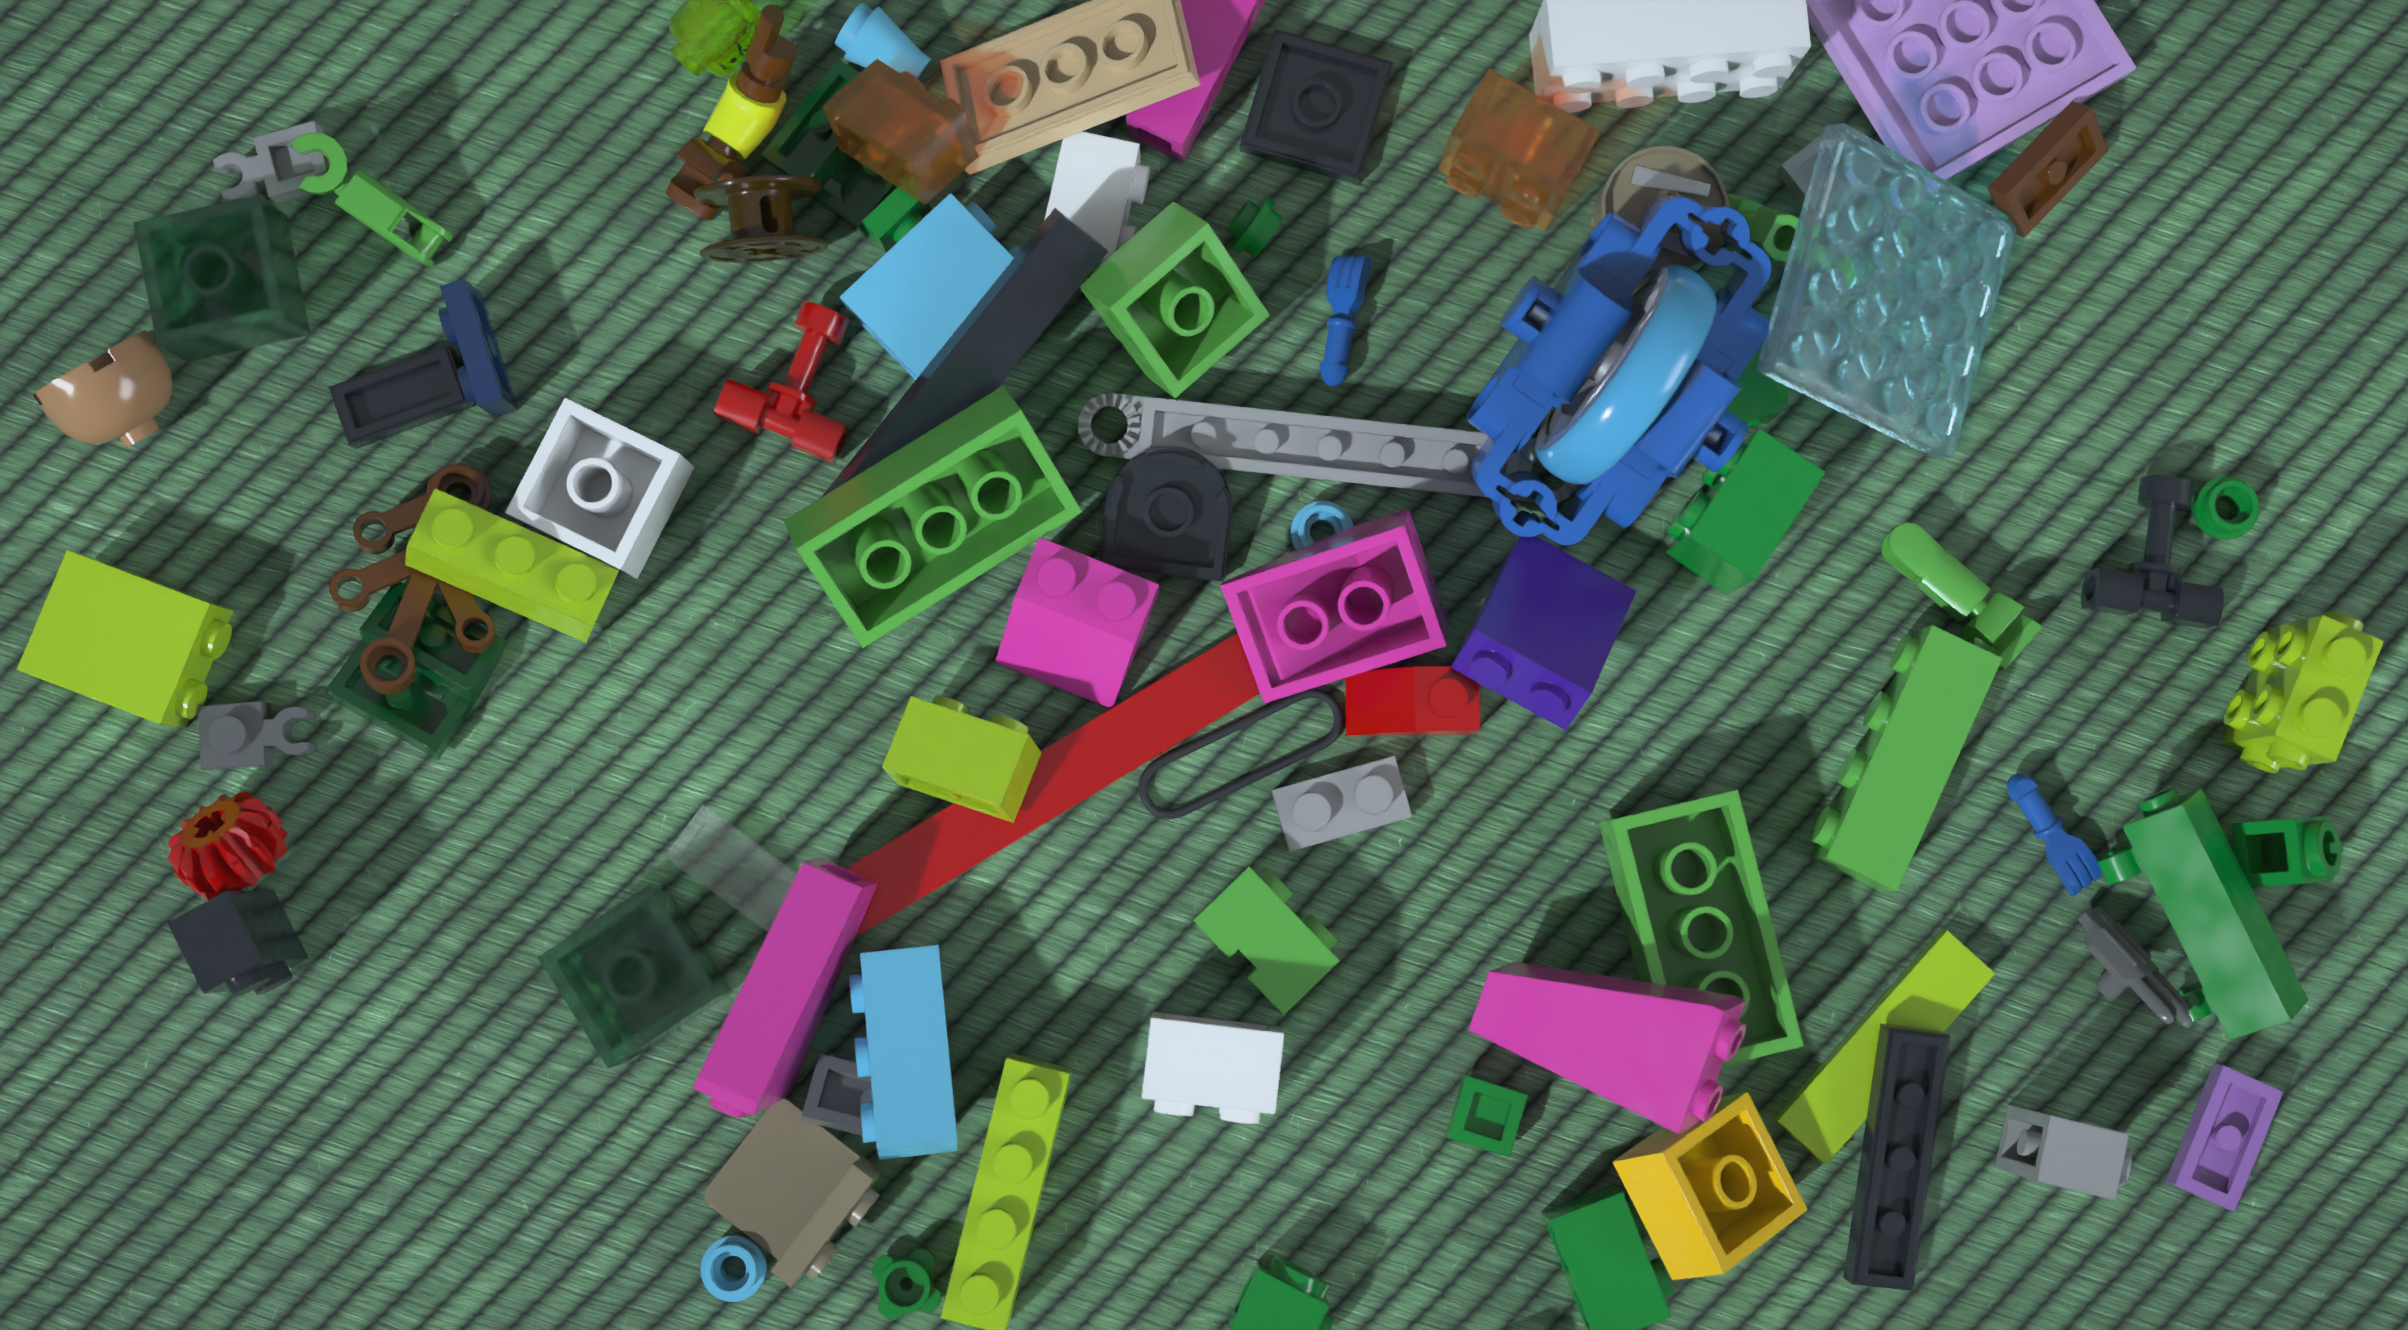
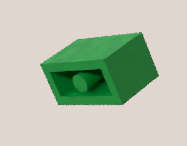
M1610 1185L1541 1212L1586 1330H1639L1671 1317L1664 1298L1674 1294L1672 1285L1661 1260L1658 1257L1652 1260L1648 1258L1640 1237L1648 1234V1231L1630 1197L1626 1199L1620 1189Z

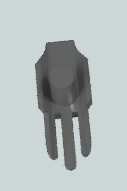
M2102 906L2085 911L2078 921L2085 932L2087 949L2106 969L2096 981L2098 990L2104 996L2116 999L2127 987H2131L2166 1024L2172 1023L2174 1016L2182 1026L2190 1028L2192 1019L2189 1015L2190 1008L2188 1004L2159 972L2160 969L2151 960V956Z

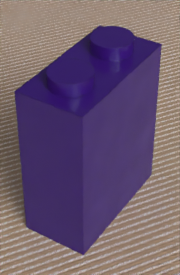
M1520 536L1502 564L1451 668L1526 708L1535 715L1566 730L1592 694L1636 590L1536 536Z

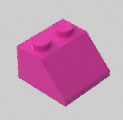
M1039 537L1015 594L995 663L1112 709L1118 699L1159 597V584Z

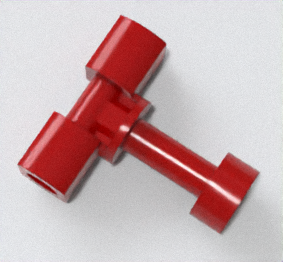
M803 301L794 327L804 332V335L784 384L770 382L766 393L734 380L727 379L716 403L714 415L720 420L758 435L762 428L788 437L792 439L791 445L794 449L836 464L849 429L846 424L815 413L814 409L817 401L807 396L827 343L841 345L850 320L827 307Z

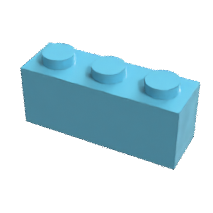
M939 945L860 953L862 973L850 974L849 981L853 1014L865 1012L867 1037L855 1038L858 1078L871 1076L873 1102L860 1103L863 1142H876L879 1160L958 1151Z

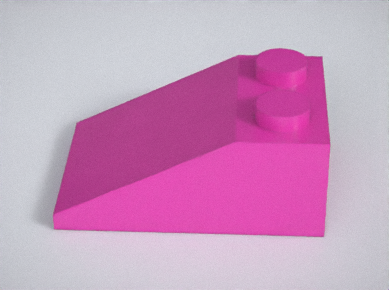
M1409 509L1343 530L1224 581L1220 585L1264 704L1447 646L1450 625Z

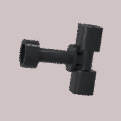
M2150 475L2140 478L2137 504L2150 509L2143 562L2129 564L2128 572L2104 568L2087 571L2081 593L2082 609L2124 616L2138 613L2139 609L2159 612L2161 614V622L2202 629L2219 625L2224 605L2223 588L2182 582L2183 569L2170 565L2176 512L2191 508L2194 482L2185 478L2164 475Z

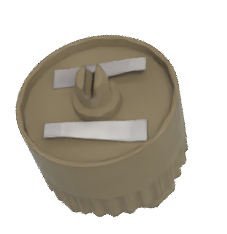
M1673 146L1646 148L1627 157L1610 175L1592 209L1593 216L1590 220L1592 231L1590 235L1601 220L1612 210H1615L1637 225L1649 206L1656 199L1665 195L1685 197L1700 206L1720 205L1729 207L1728 195L1715 169L1697 154ZM1687 216L1691 221L1703 228L1702 232L1709 238L1706 247L1709 245L1717 247L1723 238L1719 232L1723 222L1717 225L1696 221ZM1674 225L1670 227L1661 240L1660 252L1641 281L1658 268L1667 264H1678L1688 267L1693 271L1698 270L1703 263L1690 258L1682 249L1679 241V229Z

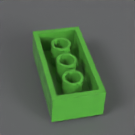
M1001 386L784 520V523L796 550L862 648L1034 543L1039 537L1042 538L1079 515L1082 511L1022 410L1005 387Z
M1738 790L1718 793L1599 822L1638 980L1734 995L1746 1001L1739 1022L1746 1025L1742 1043L1735 1056L1730 1061L1724 1060L1722 1066L1803 1047L1799 1025Z

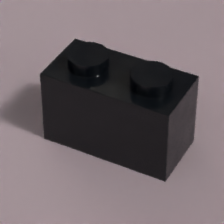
M227 890L167 922L203 994L229 991L232 998L244 995L252 990L255 991L256 995L264 994L291 980L293 975L290 968L309 958L275 891Z

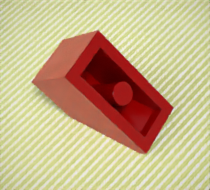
M1414 666L1369 670L1345 678L1346 736L1473 735L1480 731L1479 684L1452 669L1451 666Z

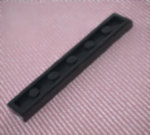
M1054 208L823 496L995 391L1098 265L1108 250L1057 208Z

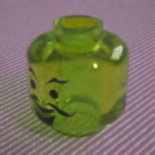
M686 0L669 19L671 34L677 42L671 48V51L677 60L696 76H700L706 70L717 77H729L746 61L745 54L761 12L750 0Z

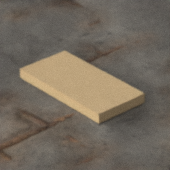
M1090 0L940 60L960 165L969 175L1200 86L1180 0Z

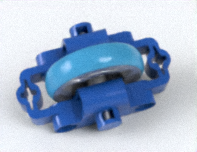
M1665 195L1656 199L1649 206L1637 225L1615 210H1612L1591 233L1554 288L1533 276L1515 296L1507 308L1500 326L1518 337V340L1483 388L1466 417L1468 423L1488 436L1471 463L1472 478L1479 489L1492 499L1496 515L1510 532L1521 537H1534L1542 533L1558 544L1573 545L1580 542L1588 534L1601 514L1622 528H1626L1641 514L1667 477L1677 478L1691 458L1712 472H1716L1735 454L1743 442L1749 426L1748 423L1727 410V408L1742 388L1737 381L1738 377L1761 347L1772 326V321L1750 306L1771 275V262L1769 256L1750 241L1749 226L1746 219L1738 211L1720 205L1700 206L1688 198L1675 195ZM1687 216L1705 223L1719 225L1723 222L1719 232L1726 238L1725 242L1737 249L1740 254L1724 247L1712 245L1706 247L1709 238L1702 232L1703 228L1691 221ZM1672 225L1679 229V241L1682 249L1690 258L1712 266L1731 265L1736 270L1727 285L1714 293L1710 284L1698 273L1678 264L1664 265L1648 275L1643 281L1641 280L1658 256L1662 246L1660 242ZM1540 424L1541 427L1535 445V452L1539 461L1554 476L1568 483L1579 484L1576 490V497L1565 512L1557 509V502L1553 492L1537 475L1527 471H1516L1507 475L1500 470L1512 453L1518 452L1527 443ZM1500 485L1513 495L1518 493L1523 497H1528L1535 490L1532 499L1537 503L1540 511L1551 521L1548 522L1536 513L1532 512L1530 514L1524 510H1521L1516 515L1517 510L1511 504V500L1496 486Z

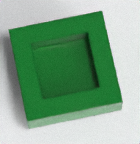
M906 178L862 220V223L871 240L887 253L932 210L925 194L912 181Z
M1463 1074L1445 1136L1449 1139L1510 1158L1528 1094Z

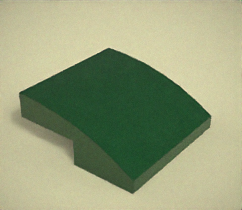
M838 59L761 153V156L783 175L804 176L819 180L822 189L811 197L867 238L869 234L862 220L906 178L913 181L944 141L935 129L893 102L883 88Z
M399 582L389 588L360 627L359 631L362 641L325 691L330 700L439 760L474 707L507 644L506 640L496 635L493 645L484 652L471 653L464 650L457 641L455 633L456 620L451 610L431 600L411 650L416 662V675L413 682L405 690L395 694H383L373 690L363 677L360 659L364 649L371 642L387 637L407 585ZM471 623L464 629L463 635L471 641H478L487 635L488 630L475 623ZM394 660L385 661L378 667L377 674L384 679H393L401 673L402 665Z

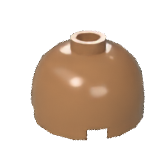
M145 329L109 348L107 352L91 361H86L36 391L33 396L55 426L62 433L78 442L100 445L119 438L125 448H128L160 429L153 417L158 415L169 404L173 384L171 370L162 351Z

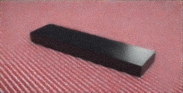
M1880 1023L1843 1276L1851 1284L1913 1291L1951 1036L1943 1031Z

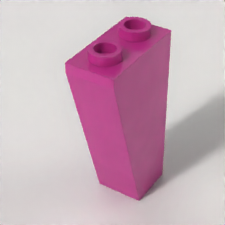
M1180 0L1200 86L1128 113L1126 115L1127 135L1183 163L1266 0Z
M821 857L802 863L694 1084L693 1089L711 1097L709 1104L713 1108L733 1117L745 1118L747 1114L754 1116L791 1094L878 885L877 882Z
M1513 962L1488 972L1468 1030L1680 1134L1701 1120L1707 1122L1719 1104L1723 1085L1717 1083L1716 1080L1724 1060L1730 1061L1742 1043L1746 1025L1739 1022L1746 1001L1734 995Z

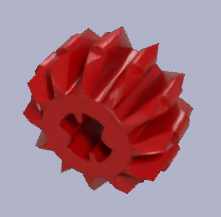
M247 791L237 793L233 797L223 794L218 797L214 804L207 807L200 805L199 812L192 818L182 820L180 823L182 831L173 835L168 842L171 852L167 859L174 867V873L185 886H190L196 894H201L206 900H210L227 890H242L249 885L256 887L259 878L264 874L274 872L276 870L274 861L281 858L288 850L284 842L287 832L281 826L282 821L271 806L266 807L260 798H254Z

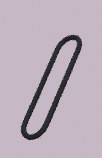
M1312 688L1287 696L1154 760L1144 769L1138 786L1141 802L1150 813L1159 818L1175 819L1192 813L1327 748L1336 741L1342 731L1344 717L1341 706L1329 693ZM1303 699H1321L1332 709L1334 716L1333 728L1326 737L1177 809H1162L1155 805L1149 797L1148 782L1152 774L1175 760Z

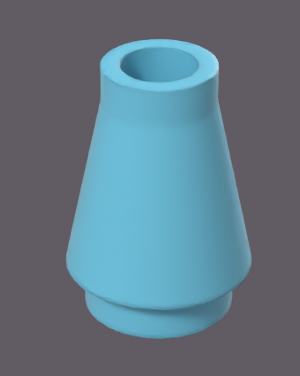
M860 3L847 19L835 41V45L846 52L844 59L898 81L910 90H913L932 61V58L924 54L879 6L872 10L864 3Z

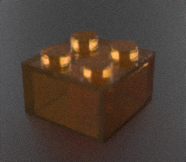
M1489 68L1449 136L1438 171L1447 175V183L1458 192L1472 198H1477L1481 194L1502 206L1500 212L1516 225L1527 229H1532L1535 225L1546 231L1585 164L1601 131Z

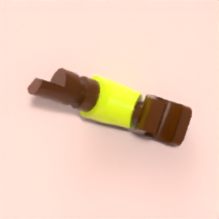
M771 4L762 9L745 54L746 61L741 65L739 72L733 73L730 76L722 96L703 129V133L709 139L705 141L696 135L677 153L678 159L684 162L680 171L671 179L666 194L670 199L705 220L716 219L727 206L700 202L694 196V191L700 186L709 183L743 177L742 164L734 160V158L744 161L773 130L786 102V94L783 91L786 83L785 76L789 74L797 52L789 40L779 35L784 21L779 5Z

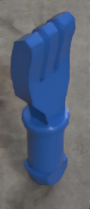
M1336 256L1333 258L1329 270L1326 298L1333 308V318H1328L1327 320L1329 330L1323 363H1320V373L1325 384L1333 387L1340 385L1346 380L1350 371L1348 360L1353 331L1357 329V323L1354 321L1356 313L1364 301L1367 279L1372 264L1371 256Z
M2016 773L2008 779V795L2011 801L2017 803L2034 828V836L2038 839H2043L2045 842L2047 860L2067 892L2074 897L2081 892L2082 888L2088 887L2092 881H2096L2103 875L2097 863L2098 861L2081 838L2069 835L2061 828L2064 823L2063 819L2060 816H2056L2037 788L2038 783L2035 779L2027 774Z

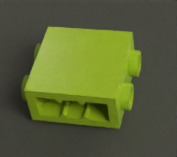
M2326 611L2320 616L2308 619L2299 618L2292 623L2268 628L2266 632L2261 633L2257 637L2249 651L2247 665L2252 667L2243 690L2235 693L2226 708L2224 723L2228 725L2222 744L2241 751L2240 761L2269 773H2278L2280 768L2289 767L2297 770H2306L2308 765L2336 762L2384 641L2362 632L2364 625L2357 619L2331 611Z

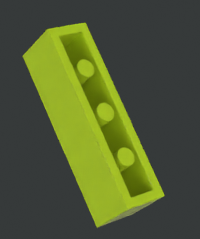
M1013 1053L1006 1058L941 1319L985 1330H1007L1073 1073L1072 1068Z

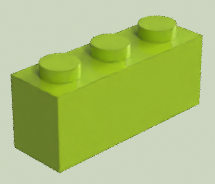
M436 488L407 544L405 565L585 643H587L619 572V569Z

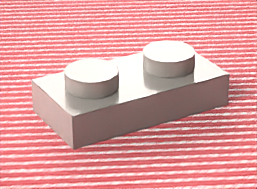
M1395 756L1271 791L1288 852L1412 817Z

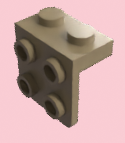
M784 1098L767 1109L706 1188L704 1196L706 1203L778 1259L771 1272L788 1286L792 1287L805 1273L815 1280L839 1250V1247L830 1240L846 1220L856 1227L880 1195L871 1187L883 1171L825 1126L803 1121L801 1117L803 1109L792 1100Z

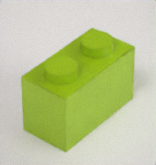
M911 696L882 768L900 786L1014 823L1041 756V751L1031 736L1027 734L1028 727L1017 720L994 714L991 721L969 715L970 709L967 706L944 696H934L932 703Z

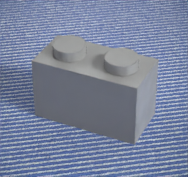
M2008 1105L1995 1168L2037 1182L2116 1201L2118 1187H2122L2126 1183L2131 1170L2132 1155L2127 1147L2129 1134Z

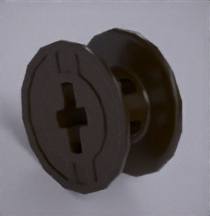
M762 175L727 179L700 186L694 191V196L698 201L712 205L728 206L731 229L730 240L706 246L700 251V256L705 260L714 262L752 263L787 260L824 251L828 248L825 239L810 235L794 234L791 201L809 197L822 189L820 181L804 176Z

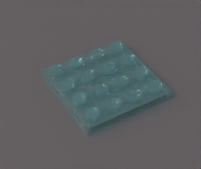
M1840 123L1825 126L1768 326V335L1764 340L1756 371L1933 458H1953L2017 228L2006 214L1849 125Z

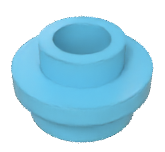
M1329 501L1312 502L1304 506L1296 514L1291 526V541L1297 551L1315 543L1310 536V529L1313 525L1326 523L1336 534L1353 527V523L1348 513L1341 506Z
M728 1235L718 1239L706 1250L701 1262V1277L705 1287L713 1296L727 1302L742 1301L752 1296L763 1284L767 1273V1261L763 1250L755 1241L742 1235ZM738 1256L744 1261L746 1272L742 1278L734 1279L727 1275L724 1269L727 1257Z

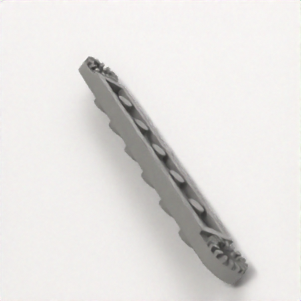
M1104 393L1093 397L1083 406L1078 417V433L1084 445L1092 452L1106 457L1131 459L1138 453L1150 448L1179 446L1200 453L1208 458L1218 469L1488 497L1479 489L1471 475V463L1474 456L1488 438L1482 432L1115 393ZM1111 406L1119 408L1125 414L1128 428L1121 440L1116 443L1106 444L1100 442L1094 436L1091 423L1093 416L1098 410ZM1530 438L1518 452L1512 453L1500 470L1507 475L1516 471L1531 473L1532 464L1537 459L1535 452L1537 439ZM1563 481L1558 488L1551 490L1556 502L1570 497L1577 489L1578 484ZM1500 485L1496 486L1510 500L1535 502L1532 499L1535 490L1528 497H1523L1518 493L1513 495Z

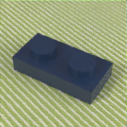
M465 278L440 286L446 307L439 309V318L449 342L452 345H459L465 366L458 368L457 374L466 399L470 404L477 403L480 408L493 417L519 410L482 293Z

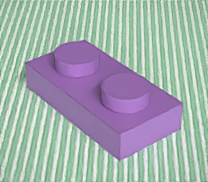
M2213 1064L2165 1182L2217 1206L2235 1212L2283 1092L2227 1066Z

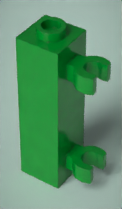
M2172 787L2139 801L2138 806L2141 812L2123 826L2130 843L2108 852L2109 857L2103 858L2097 863L2108 885L2121 882L2145 871L2200 981L2178 990L2190 1008L2189 1015L2192 1022L2216 1013L2228 1039L2231 1040L2291 1021L2307 1003L2308 998L2202 788L2179 796L2175 787Z

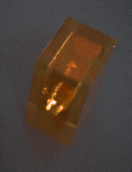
M878 59L874 60L823 105L840 150L925 205L979 157L969 130L972 127L971 119L956 101L951 98L942 100L926 90L922 83L907 71L899 73Z

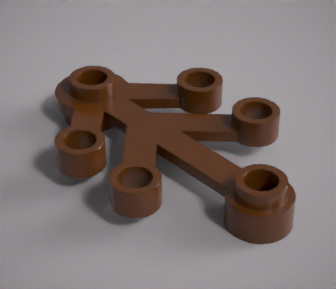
M467 464L444 466L437 470L429 479L425 495L382 513L370 511L360 515L353 526L356 543L361 550L369 554H381L389 550L395 541V534L417 526L435 488L447 494L455 489H465L472 495L467 503L488 511L492 501V492L488 479L480 470ZM378 524L387 531L382 539L372 542L362 537L364 529L369 525ZM406 550L360 570H341L332 577L329 584V591L334 604L343 611L356 612L368 605L373 593L410 578L387 637L371 642L364 649L360 659V668L366 683L373 690L383 694L399 693L409 687L415 678L416 662L411 650L437 585L456 620L455 633L457 641L464 650L471 653L484 652L493 645L496 639V630L492 618L485 612L480 611L471 593L405 565ZM354 581L361 584L363 590L355 599H344L338 594L340 587L346 582ZM471 623H481L488 628L487 635L478 641L467 639L463 632ZM388 660L399 662L402 665L401 673L393 679L380 677L377 674V670L383 662Z

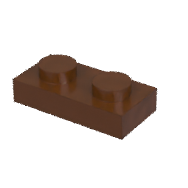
M2071 101L1987 188L2006 231L2025 238L2108 152L2091 107Z

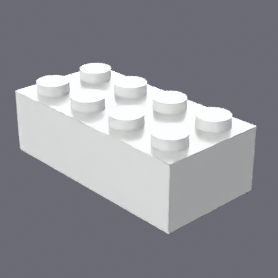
M1543 0L1529 35L1536 107L1554 106V111L1559 113L1583 111L1590 108L1593 102L1616 101V106L1621 108H1635L1650 104L1654 101V97L1678 96V101L1683 103H1696L1715 97L1716 92L1740 91V96L1745 98L1767 96L1775 93L1778 87L1783 86L1811 47L1806 0Z

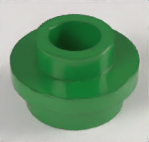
M1266 196L1256 205L1249 199L1241 207L1227 228V231L1235 236L1230 244V248L1238 254L1244 250L1253 258L1262 251L1283 220V216L1272 209L1274 201Z
M2218 477L2206 482L2197 491L2193 500V515L2197 525L2204 533L2219 540H2231L2246 534L2255 525L2259 514V500L2255 491L2247 483L2235 477ZM2218 499L2227 501L2231 507V516L2228 520L2220 518L2216 512L2215 504Z

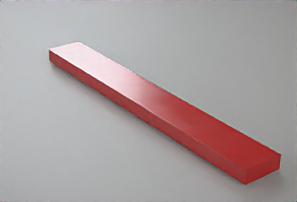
M1238 633L1043 749L1014 823L954 803L847 867L846 869L878 883L856 938L1260 695Z

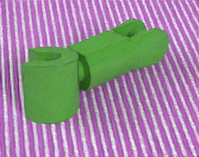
M309 132L298 136L290 143V147L302 156L321 153L329 161L328 171L321 176H306L299 186L300 190L313 195L335 192L339 197L334 204L423 265L431 269L435 262L430 258L443 240L451 242L454 238L440 224L359 168L355 175L347 171V157L341 145L334 138L323 133ZM406 213L422 224L409 243L393 233V230Z
M1915 523L1899 524L1882 540V556L1890 565L1909 580L1916 582V586L1957 622L1963 620L1966 616L1970 618L1961 630L1964 640L2003 658L1998 668L1999 671L2005 670L2043 628L2033 619L2020 614L2025 607L2006 595L1994 592L1986 599L1985 596L1991 589L1949 552L1945 553L1944 549L1923 528Z

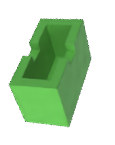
M1247 867L1193 921L1228 958L1238 950L1243 953L1255 966L1246 975L1247 978L1284 1015L1340 961L1330 951L1338 940L1313 914H1310L1303 922L1285 904L1293 896L1292 892L1267 867L1259 875L1250 867Z

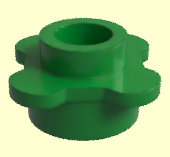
M917 1248L910 1256L893 1258L890 1255H882L874 1262L872 1275L879 1281L878 1290L881 1298L878 1303V1309L885 1318L896 1320L902 1314L912 1313L918 1309L925 1313H931L938 1308L942 1301V1293L934 1285L932 1269L935 1266L936 1259L931 1251L925 1248ZM903 1278H910L913 1281L911 1289L905 1290L902 1288L901 1280Z

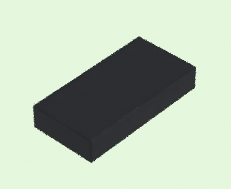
M446 344L330 386L329 390L348 445L358 449L474 407V404H470L466 399L458 379L457 369L461 366L455 349Z

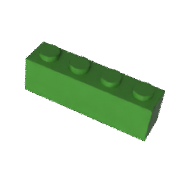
M1934 625L1914 631L1912 636L1906 634L1900 640L1889 664V668L1896 671L1886 693L1880 691L1874 697L1864 717L1863 725L1870 728L1860 751L1853 749L1848 754L1839 771L1837 783L1844 786L1834 808L1827 806L1822 811L1813 828L1811 841L1817 843L1811 859L1880 892L1898 891L2003 658Z

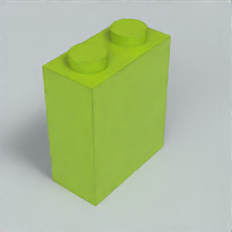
M67 550L17 670L155 723L186 729L189 719H193L198 714V706H203L205 703L208 688L204 682L214 659L222 656L230 642L232 627L229 622L234 611L98 559Z

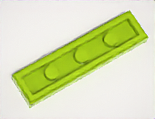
M1940 930L1777 1113L1773 1120L1820 1163L1827 1165L1866 1121L1880 1023L1944 1032L1991 980L1995 973L1948 930Z

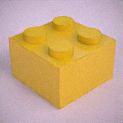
M1748 1092L1721 1097L1715 1112L1707 1122L1701 1120L1680 1134L1661 1127L1613 1161L1672 1280L1725 1274L1808 1210Z

